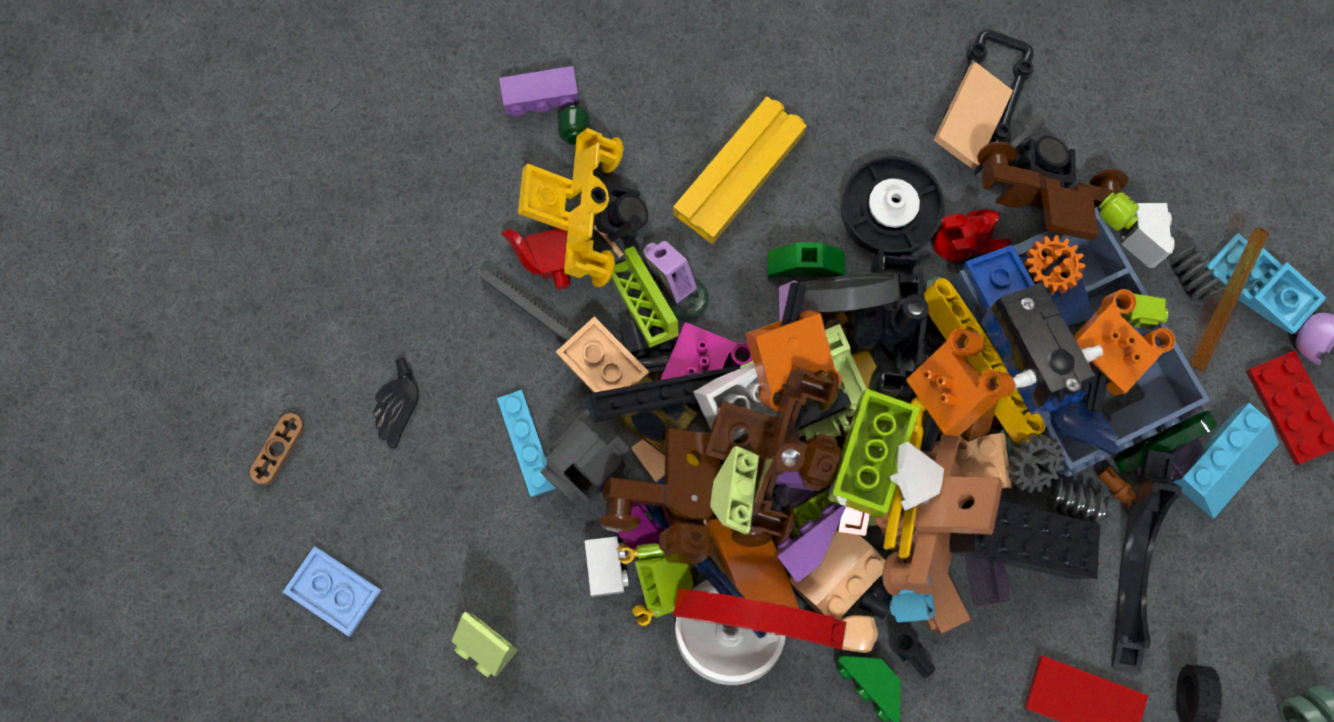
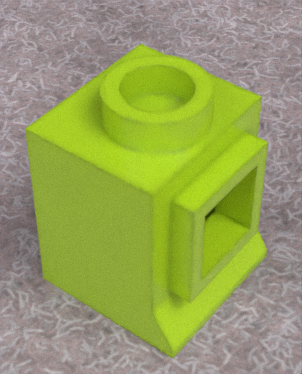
M1134 294L1137 301L1136 307L1130 313L1123 315V318L1129 324H1133V327L1152 330L1159 324H1165L1168 319V309L1165 308L1166 299Z

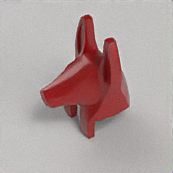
M980 209L973 210L966 215L957 213L942 218V224L934 238L933 249L943 259L955 263L973 256H983L1007 247L1011 242L1009 239L990 240L993 236L995 224L1000 216L996 211Z

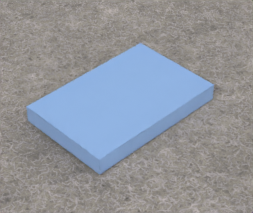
M314 546L283 590V593L351 637L382 590Z

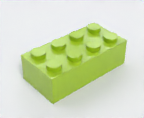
M865 389L859 397L842 450V459L827 500L878 518L886 515L896 487V483L891 481L890 476L899 473L897 470L899 445L910 441L920 407Z

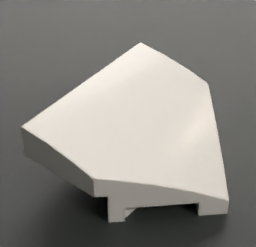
M909 442L899 445L897 464L899 473L891 475L890 478L891 481L899 485L902 497L904 498L901 503L904 510H907L940 494L944 468Z

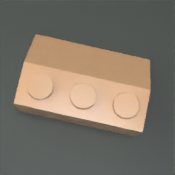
M837 528L820 566L798 583L792 575L789 577L791 586L816 613L832 616L839 620L880 577L883 572L885 559L860 535L839 532Z

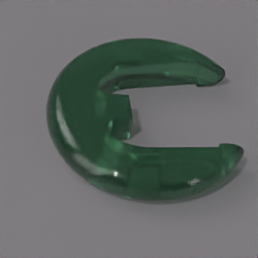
M695 278L697 286L695 292L698 294V297L690 298L688 304L693 306L692 309H682L668 303L678 320L689 321L696 319L704 313L708 306L709 296L707 289Z

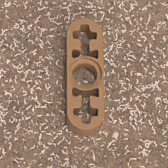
M288 413L280 418L251 466L250 476L253 481L261 485H268L275 480L304 431V422L299 416ZM295 419L294 424L297 426V429H291L287 434V437L291 438V440L288 442L284 438L278 437L279 433L285 436L288 428L285 426L287 421L292 423ZM277 442H282L285 446L283 454L273 456L271 447ZM265 456L276 461V465L270 463L267 467L269 476H263L259 479L258 469H264L268 464V461L264 460Z

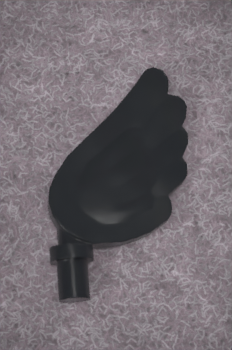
M405 358L395 360L398 378L388 382L375 395L377 405L373 410V415L376 418V428L379 429L378 436L382 440H387V444L391 448L398 446L403 430L419 398L418 387L411 379L413 373L408 368Z

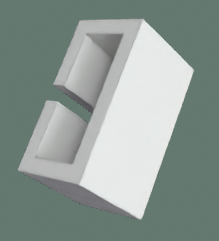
M617 536L585 540L592 597L624 593V586H629L627 570H621V562L618 560V558L625 557V551L616 550L619 545L624 543H618Z

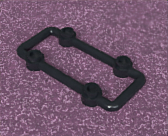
M984 30L978 35L976 43L970 45L967 50L966 56H968L969 62L963 78L971 64L974 62L982 63L986 58L988 51L985 44L987 40L1024 53L1022 60H1019L1013 67V74L1015 76L1011 88L1013 92L991 137L992 143L1006 142L1012 133L1009 123L1024 81L1029 79L1034 72V66L1031 62L1034 50L1028 43L992 30ZM949 108L946 109V111H945V113H944V115H943V119H944V117H945V115H946V113H947V111H948Z

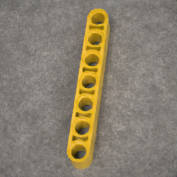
M937 279L924 292V297L929 306L928 314L945 340H948L949 334L956 328L979 333L984 341L983 349L976 356L967 355V360L980 375L986 370L991 369L1009 374L997 350L954 286L946 279ZM967 338L964 341V347L967 344ZM999 379L996 380L995 384L999 385ZM1017 388L1010 396L1001 398L998 401L995 415L1015 443L1022 445V439L1029 442L1032 434L1038 436L1045 430L1043 418L1039 413L1030 414Z

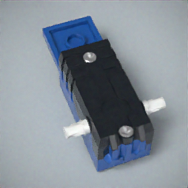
M1013 245L966 261L963 268L987 311L981 322L1008 373L1013 377L1015 389H1018L1030 414L1034 415L1044 410L1053 412L1069 402L1076 403L1082 400L1083 396L1089 391V386L1095 381V374L1089 362L1103 355L1102 348L1096 345L1092 348L1080 349L1065 320L1059 316L1060 312L1057 306L1053 305V299L1050 294H1047V288L1044 283L1041 282L1036 285L1033 283Z

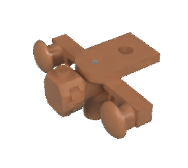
M942 434L940 441L935 442L931 452L920 449L922 453L944 468L940 494L917 505L913 534L916 529L919 533L912 562L904 563L903 559L898 556L899 553L896 552L890 554L885 560L882 572L883 583L891 595L896 596L901 590H912L917 594L934 595L935 590L928 583L930 568L935 567L941 576L948 575L952 553H950L952 533L993 534L1003 482L999 477H966L955 461L957 449H967V445L961 435L956 437ZM966 501H975L974 505L971 508L966 510L962 509V506ZM903 506L901 507L896 537L901 536L904 517ZM889 510L881 518L874 516L875 522L880 527L884 536L886 534Z

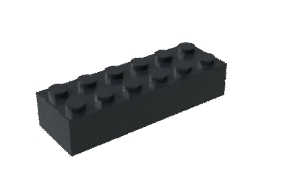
M999 500L993 534L952 533L950 553L1071 579H1097L1100 524ZM966 501L963 504L962 509L966 510L971 508L974 505L975 501Z

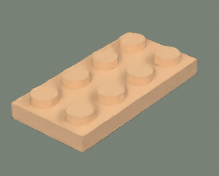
M974 62L969 66L935 135L934 141L971 169L979 165L977 154L981 148L989 143L1013 90L978 63Z

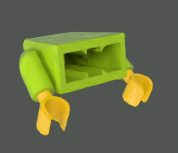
M659 543L637 545V549H631L625 544H621L616 548L617 551L628 550L626 557L618 558L624 564L630 563L634 557L639 558L635 561L647 605V609L643 605H637L632 610L635 616L644 614L642 618L636 619L639 625L645 626L649 624L652 616L657 618L674 612L678 588L689 590L693 588L694 583L690 570L695 568L694 564L667 562L663 556V551L659 548Z

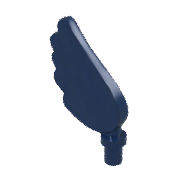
M1086 401L1069 402L1067 405L1049 412L1051 425L1058 433L1067 438L1094 446L1110 455H1114L1118 451V446L1115 443L1118 437L1117 434L1111 429L1109 422L1104 420L1101 412L1093 413L1085 409Z

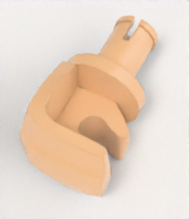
M853 615L845 618L842 616L839 620L847 622L842 649L864 653L872 651L879 635L875 618L865 615Z

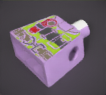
M662 241L658 245L650 243L645 247L644 254L652 275L676 303L697 289L687 259L667 241Z

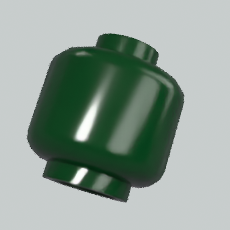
M568 106L557 117L559 136L570 145H576L577 135L586 128L591 129L589 113L579 106Z

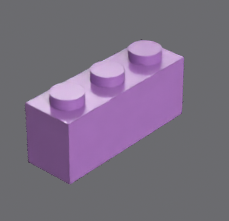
M573 66L499 78L506 115L511 114V116L517 117L524 115L526 111L546 112L550 107L560 106L561 108H566L579 103Z

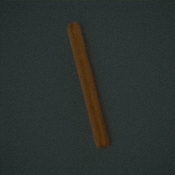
M1258 227L1253 230L1190 363L1193 368L1201 371L1206 369L1269 236L1267 230Z

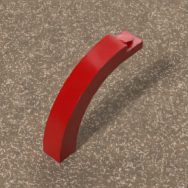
M680 588L677 591L673 616L687 620L768 633L841 650L843 648L847 623L832 616L784 605Z

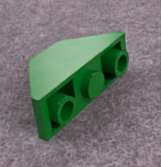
M796 242L768 251V277H832L845 275L844 251L825 243Z
M840 656L835 660L839 665L836 670L845 680L848 681L851 677L855 679L854 683L858 686L855 689L857 694L865 702L870 699L872 703L878 705L874 712L882 722L900 721L901 680L882 659Z

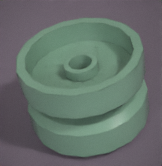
M1314 685L1304 690L1301 696L1294 695L1282 701L1280 704L1281 717L1284 722H1334V693L1323 685Z

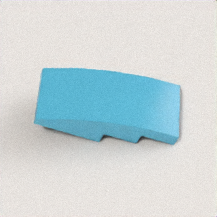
M1239 233L1234 235L1205 267V270H1215L1211 277L1213 279L1219 278L1220 281L1218 283L1225 287L1230 294L1290 334H1294L1326 299L1318 289L1288 262L1282 265L1263 247L1257 250Z

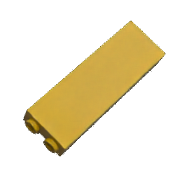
M766 97L673 206V215L712 245L805 134L807 125L804 124L802 118L795 114H786L784 106L777 100H771L769 97Z

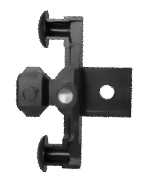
M879 250L873 257L870 273L897 274L899 276L901 297L895 301L894 311L886 310L883 305L850 310L847 320V341L851 345H856L857 348L868 350L880 344L884 353L892 361H895V373L884 372L882 366L876 367L870 377L869 390L911 404L912 400L918 396L914 394L906 379L942 346L933 343L931 336L940 337L943 344L946 340L928 314L929 306L924 297L923 272L918 271L913 280V269L918 262V257L900 255V257L885 255L884 250Z

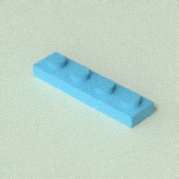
M519 390L497 398L530 497L556 489L540 473L546 466L545 455L523 391Z

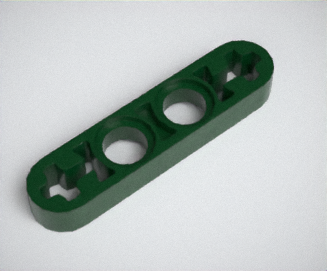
M1210 411L1200 412L1123 451L1115 457L1114 462L1122 473L1130 472L1142 466L1145 449L1170 452L1210 432L1217 426V421Z

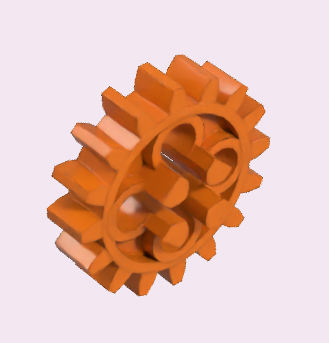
M1057 235L1054 236L1051 242L1047 236L1041 240V243L1036 241L1032 245V249H1029L1026 253L1029 259H1026L1023 263L1024 266L1030 267L1027 272L1030 276H1033V283L1043 282L1045 287L1049 288L1050 295H1053L1057 289L1061 294L1065 293L1068 288L1072 289L1077 285L1076 281L1083 277V274L1079 271L1085 268V264L1079 263V260L1084 255L1075 253L1078 246H1068V238L1063 242H1059ZM1041 252L1047 253L1048 256L1044 258ZM1062 254L1066 255L1067 258L1054 267L1047 276L1042 275L1041 272L1053 264ZM1064 272L1067 278H1063L1060 274Z

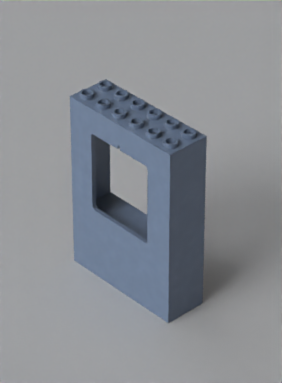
M1097 207L1095 208L1099 236L1094 241L1045 231L1013 246L1018 256L1024 257L1028 250L1032 249V245L1036 241L1041 243V240L1046 236L1050 242L1057 235L1059 242H1063L1068 238V245L1070 247L1077 245L1075 253L1084 255L1079 260V263L1085 264V268L1079 272L1083 274L1081 279L1094 312L1101 307L1105 296L1118 290L1126 289L1133 294L1149 296L1108 225L1099 217L1100 212ZM962 270L951 284L991 341L981 322L987 311L965 270ZM1116 298V305L1121 309V302ZM1159 324L1152 330L1133 327L1141 336L1146 332L1159 328L1168 329L1166 324ZM1155 337V344L1159 347V340ZM1175 341L1174 347L1170 351L1162 353L1137 380L1144 398L1110 414V421L1107 417H1104V420L1109 422L1111 429L1118 436L1115 441L1118 446L1116 453L1203 411L1204 409L1201 405L1207 403L1210 399ZM1048 411L1039 412L1045 422V430L1042 433L1047 437L1050 436L1064 448L1061 454L1066 459L1060 462L1064 469L1056 472L1058 476L1062 474L1064 478H1067L1112 456L1094 446L1067 438L1058 433L1051 425L1050 413Z

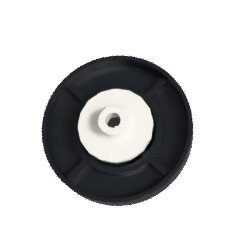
M896 156L876 158L859 167L847 182L841 200L842 220L853 240L874 254L879 250H884L885 255L896 257L915 253L926 246L939 229L945 208L943 193L935 177L917 162Z

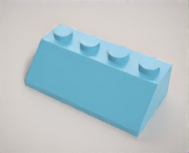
M1251 403L1237 408L1172 482L1181 486V491L1214 519L1279 445L1271 421Z

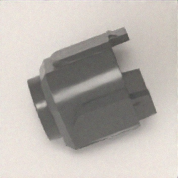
M587 409L581 415L575 417L576 420L547 450L550 454L545 458L546 466L540 471L573 504L579 498L585 502L594 501L603 491L604 484L610 478H615L624 469L626 464L622 457L630 449L618 435L615 434L613 437L610 436L603 441L582 421L590 414Z

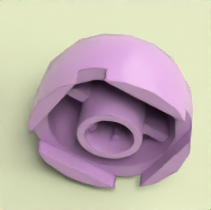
M1317 313L1311 315L1294 333L1297 335L1295 345L1299 354L1318 366L1322 363L1318 359L1320 355L1325 352L1329 353L1334 346V314Z

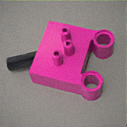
M686 322L671 355L637 359L649 373L664 372L661 380L722 369L727 359H730L732 366L744 365L753 361L748 343L733 342ZM745 352L749 359L741 362L736 359L735 354Z

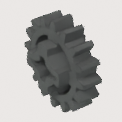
M1042 433L1039 437L1032 434L1029 442L1022 439V447H1014L1015 456L1008 458L1012 462V465L1007 467V470L1011 473L1009 479L1021 490L1025 489L1029 493H1032L1034 488L1041 492L1044 484L1050 487V480L1052 478H1059L1056 472L1064 469L1060 465V462L1066 459L1061 454L1064 448L1050 436L1047 437Z

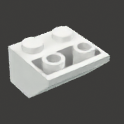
M1137 203L1139 210L1135 215L1139 219L1130 229L1127 230L1123 227L1120 230L1121 244L1147 267L1154 268L1173 253L1172 251L1174 250V238L1170 234L1171 213L1168 212L1167 203Z

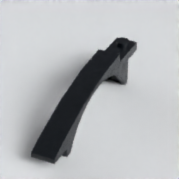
M1145 449L1136 499L1131 500L1119 578L1112 667L1140 672L1145 648L1149 649L1151 640L1147 621V585L1151 557L1163 519L1171 505L1181 495L1182 490L1181 486L1171 482L1176 454Z

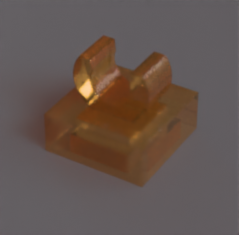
M835 312L823 320L824 329L826 330L840 324L845 337H847V331L842 326L849 321L845 312Z

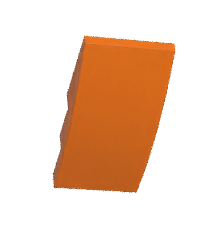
M718 518L708 521L707 526L710 530V535L714 538V543L718 548L716 555L727 578L745 598L799 609L784 565L775 554L777 548L772 539L769 543L759 547L741 546L736 544L731 538V535L737 532V530L722 525Z

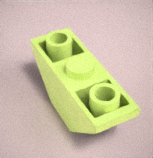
M735 446L713 481L710 507L722 525L748 534L750 532L759 456Z

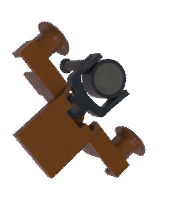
M1044 135L1036 142L1035 139H1030L1020 150L1022 157L1014 166H1009V163L1017 155L1016 149L1011 144L993 142L980 149L977 154V160L983 165V189H989L995 181L1005 183L1006 190L995 203L1018 209L1023 204L1043 208L1046 231L1094 241L1099 236L1095 208L1097 207L1098 209L1100 204L1112 192L1114 194L1121 192V189L1128 183V176L1125 172L1119 169H1107L1093 175L1089 184L1079 182L1073 190L1068 189L1076 181L1075 149L1071 148L1068 151L1065 144L1053 136ZM1063 169L1064 175L1058 174Z

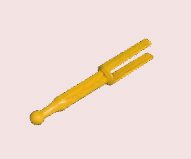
M916 397L912 400L911 404L920 407L909 443L920 450L923 437L922 415L926 408L920 399ZM897 484L889 508L884 541L885 549L895 547L902 507L901 502L903 501L902 491ZM917 505L904 510L898 555L900 558H906L910 554Z

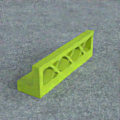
M634 246L625 249L626 261L615 265L611 280L649 347L679 336L678 320ZM626 270H629L631 273L629 280L618 278L616 275ZM630 288L642 292L639 299L628 296ZM641 306L652 309L650 317L638 314ZM654 325L663 328L664 332L652 337L649 330Z

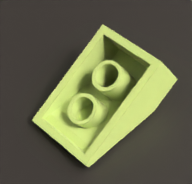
M467 612L461 616L451 641L457 646L454 650L466 660L469 657L474 659L478 663L475 668L486 677H489L491 674L497 677L518 651V649L477 616Z

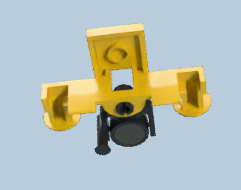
M586 128L576 137L573 180L531 164H526L523 167L518 214L568 231L564 273L577 278H581L586 274L590 275L593 286L602 287L609 282L614 272L615 258L612 252L608 250L602 253L593 250V240H590L593 234L594 216L598 231L609 235V239L612 242L619 240L626 244L636 238L637 231L647 224L648 210L645 203L639 198L640 191L617 186L612 183L603 184L599 178L593 175V170L598 167L600 162H602L601 169L604 173L613 172L622 159L624 146L618 137L610 140L603 137L601 133ZM582 192L578 199L579 206L571 212L565 211L566 198L572 199ZM610 194L616 196L617 199L608 205Z

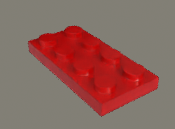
M1296 351L1246 371L1295 466L1334 450V422Z
M1042 655L1039 656L1024 709L1058 722H1141L1148 695Z

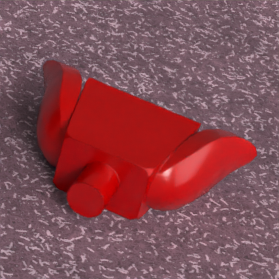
M510 228L501 233L509 242L518 260L527 271L534 275H541L543 280L553 277L556 290L566 289L571 286L568 274L564 273L568 231L559 228L525 236L526 241L520 234Z

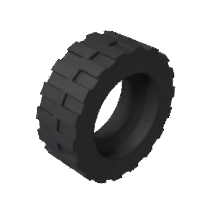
M1186 664V666L1182 667L1177 680L1176 711L1180 722H1217L1222 707V686L1219 675L1214 668Z

